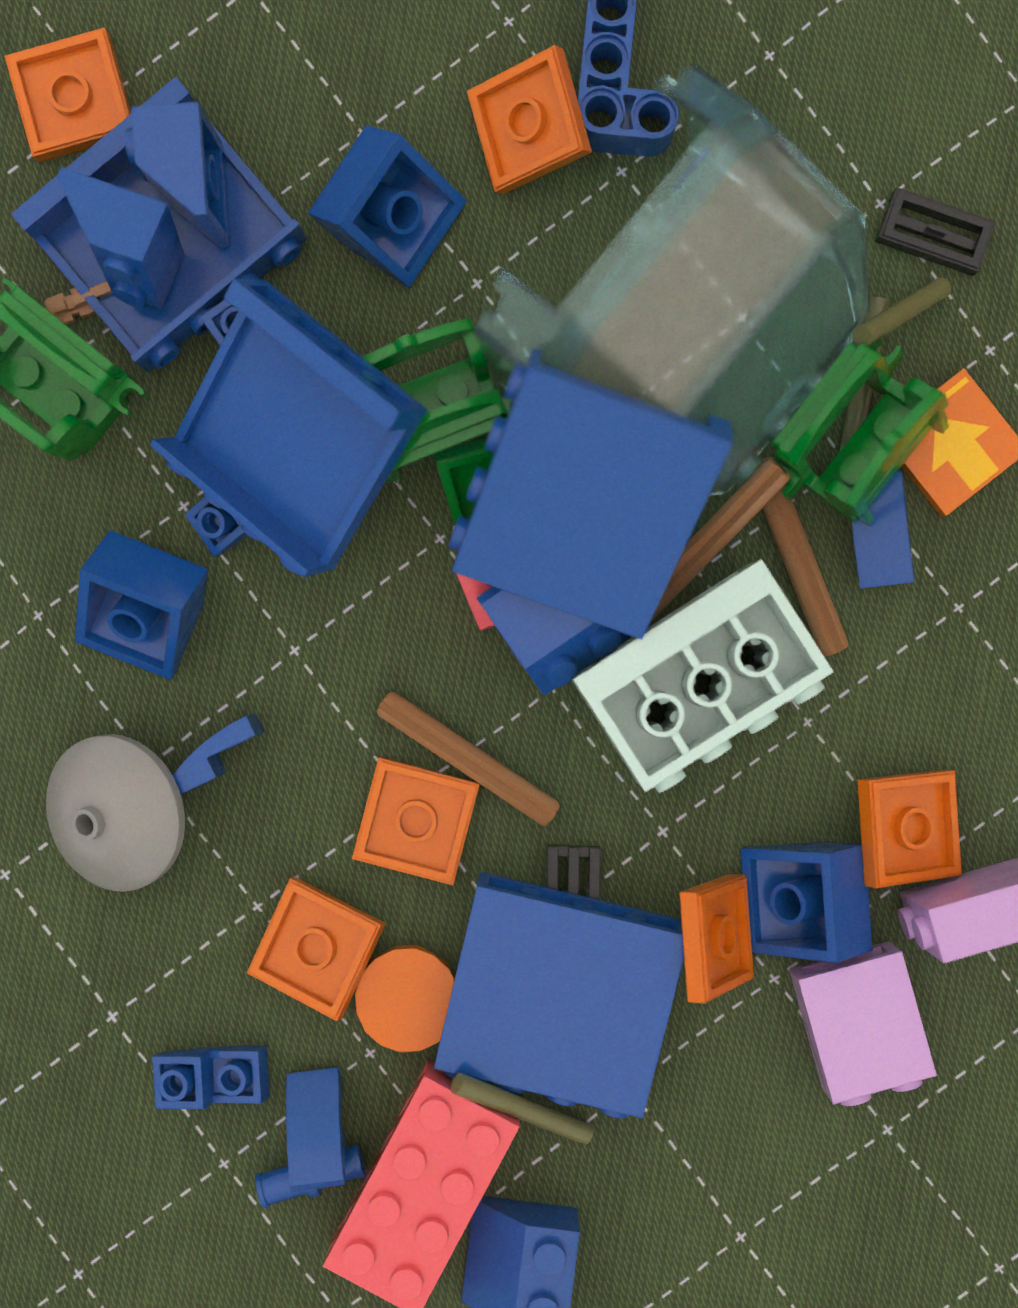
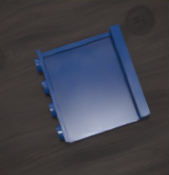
M175 77L141 106L192 103L194 100L187 89ZM132 113L66 168L167 203L151 183L144 180L142 172L137 165L129 161L125 146L126 128H132ZM214 126L213 128L222 141L229 247H218L168 204L184 251V257L162 309L145 303L143 307H134L120 301L113 294L97 299L94 294L84 298L129 351L133 361L146 372H149L154 367L161 369L169 365L180 354L181 348L179 346L195 333L199 336L209 331L200 316L225 300L224 296L233 278L260 280L275 266L283 268L290 264L302 251L301 244L307 240L296 219L292 220ZM57 176L11 213L20 226L36 240L81 295L89 292V288L106 282L105 276Z
M233 278L224 299L237 308L238 312L175 437L153 439L150 446L166 459V464L172 471L187 477L204 491L203 495L208 502L226 510L242 524V530L249 537L263 542L280 557L282 565L289 571L307 577L334 570L428 409L268 281Z
M533 348L527 366L515 363L503 397L513 400L507 419L496 416L484 449L494 454L488 470L480 467L476 468L466 496V500L475 502L470 518L467 519L459 516L448 544V548L457 551L452 572L642 639L732 447L731 422L709 414L705 424L669 412L539 363L541 350Z
M480 871L434 1069L444 1071L452 1079L458 1073H463L475 1079L492 1082L498 1088L514 1094L529 1091L546 1095L552 1102L563 1106H574L580 1103L597 1107L603 1114L613 1118H626L628 1115L643 1118L684 961L682 919Z

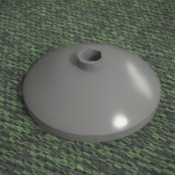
M116 734L97 735L81 740L67 749L56 762L51 772L46 792L47 820L58 850L74 871L98 887L123 892L140 889L161 878L178 857L185 832V813L182 797L174 777L164 762L142 743Z

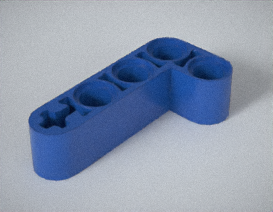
M588 0L578 103L591 150L645 157L657 156L665 152L671 145L679 112L674 99L667 93L657 90L628 88L637 0ZM612 7L620 11L623 16L617 20L610 21L601 17L598 12L604 8ZM607 59L615 63L618 69L613 73L603 74L594 69L593 63L598 60ZM602 111L611 116L613 122L606 127L593 126L586 117L592 112ZM648 116L657 117L664 123L666 128L660 132L652 133L646 131L639 121Z

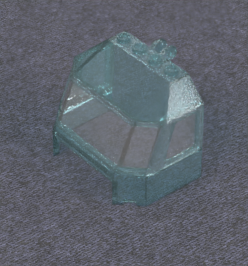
M693 64L682 69L678 78L679 81L677 82L668 75L655 80L656 90L688 112L690 148L558 309L502 267L493 286L502 293L494 313L487 310L481 314L473 333L498 382L505 388L515 363L527 366L531 352L535 348L541 350L539 363L702 424H705L709 414L730 421L733 444L709 494L718 495L727 494L736 482L743 485L763 463V460L758 455L770 440L773 441L793 416V412L798 410L851 342L858 346L853 340V331L865 322L868 313L865 213L856 208L756 107Z

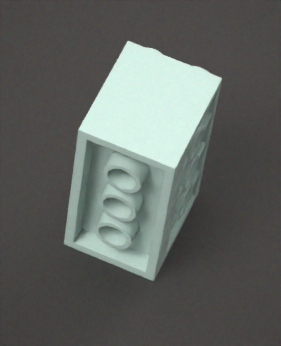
M761 559L743 566L649 626L642 639L632 637L611 654L602 656L573 677L572 682L640 787L645 792L655 788L658 793H661L686 777L682 769L697 759H702L704 763L711 762L731 749L732 745L728 739L747 729L750 734H753L770 725L779 717L775 709L793 700L798 705L817 695L825 688L821 680L834 671ZM743 645L753 646L756 654L753 656L754 663L752 665L742 664L740 656L743 653ZM698 673L710 675L711 677L710 691L706 695L698 692L695 693L693 690V686L697 683L695 676ZM653 701L659 704H667L668 710L664 713L665 720L660 725L654 721L647 723L646 716L650 713L649 705Z

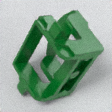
M3 278L2 283L10 288L11 293L4 290L0 295V319L9 326L0 337V385L52 428L44 435L1 399L0 419L44 452L72 461L80 456L82 452L88 454L121 413L130 418L134 417V413L126 408L130 403L126 399L130 393L138 392L146 399L150 395L136 383L132 376L94 349L51 314L42 303L13 282Z
M470 318L439 325L415 334L404 335L393 343L363 356L365 360L381 371L461 339L467 357L398 385L428 410L385 482L389 481L391 483L395 481L398 483L403 481L399 468L489 433L496 416L507 419L513 400L501 397L499 390H495L489 375L483 349Z
M882 338L869 346L865 343L856 346L851 342L772 442V446L777 452L774 456L775 461L790 476L787 487L782 491L783 496L786 500H790L803 486L854 524L860 520L870 526L874 521V517L869 506L931 429L944 433L949 427L945 412L948 406L946 394L917 378L912 377L904 386L891 376V372L903 357L899 345L895 347L890 355L883 356L877 352L878 347L883 343ZM866 383L883 395L882 399L822 475L818 477L814 474L805 458L863 384Z

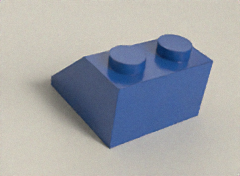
M199 102L131 107L132 128H126L125 146L129 161L137 165L142 172L144 180L151 183L163 200L218 247H229L222 141Z
M366 125L307 214L344 246L402 285L410 287L467 200L400 134Z
M61 167L57 176L113 295L120 301L134 307H143L145 303L162 309L184 257V251L168 204Z
M110 530L80 569L75 642L172 680L203 606L209 569Z
M494 586L476 597L544 696L555 688L567 684L577 673L602 656L611 654L620 644L632 637L631 635Z
M811 842L741 848L742 874H745V878H747L752 953L838 963L872 951L868 887L864 886L862 844Z
M483 1196L471 1218L461 1302L470 1308H570L580 1234L577 1208Z

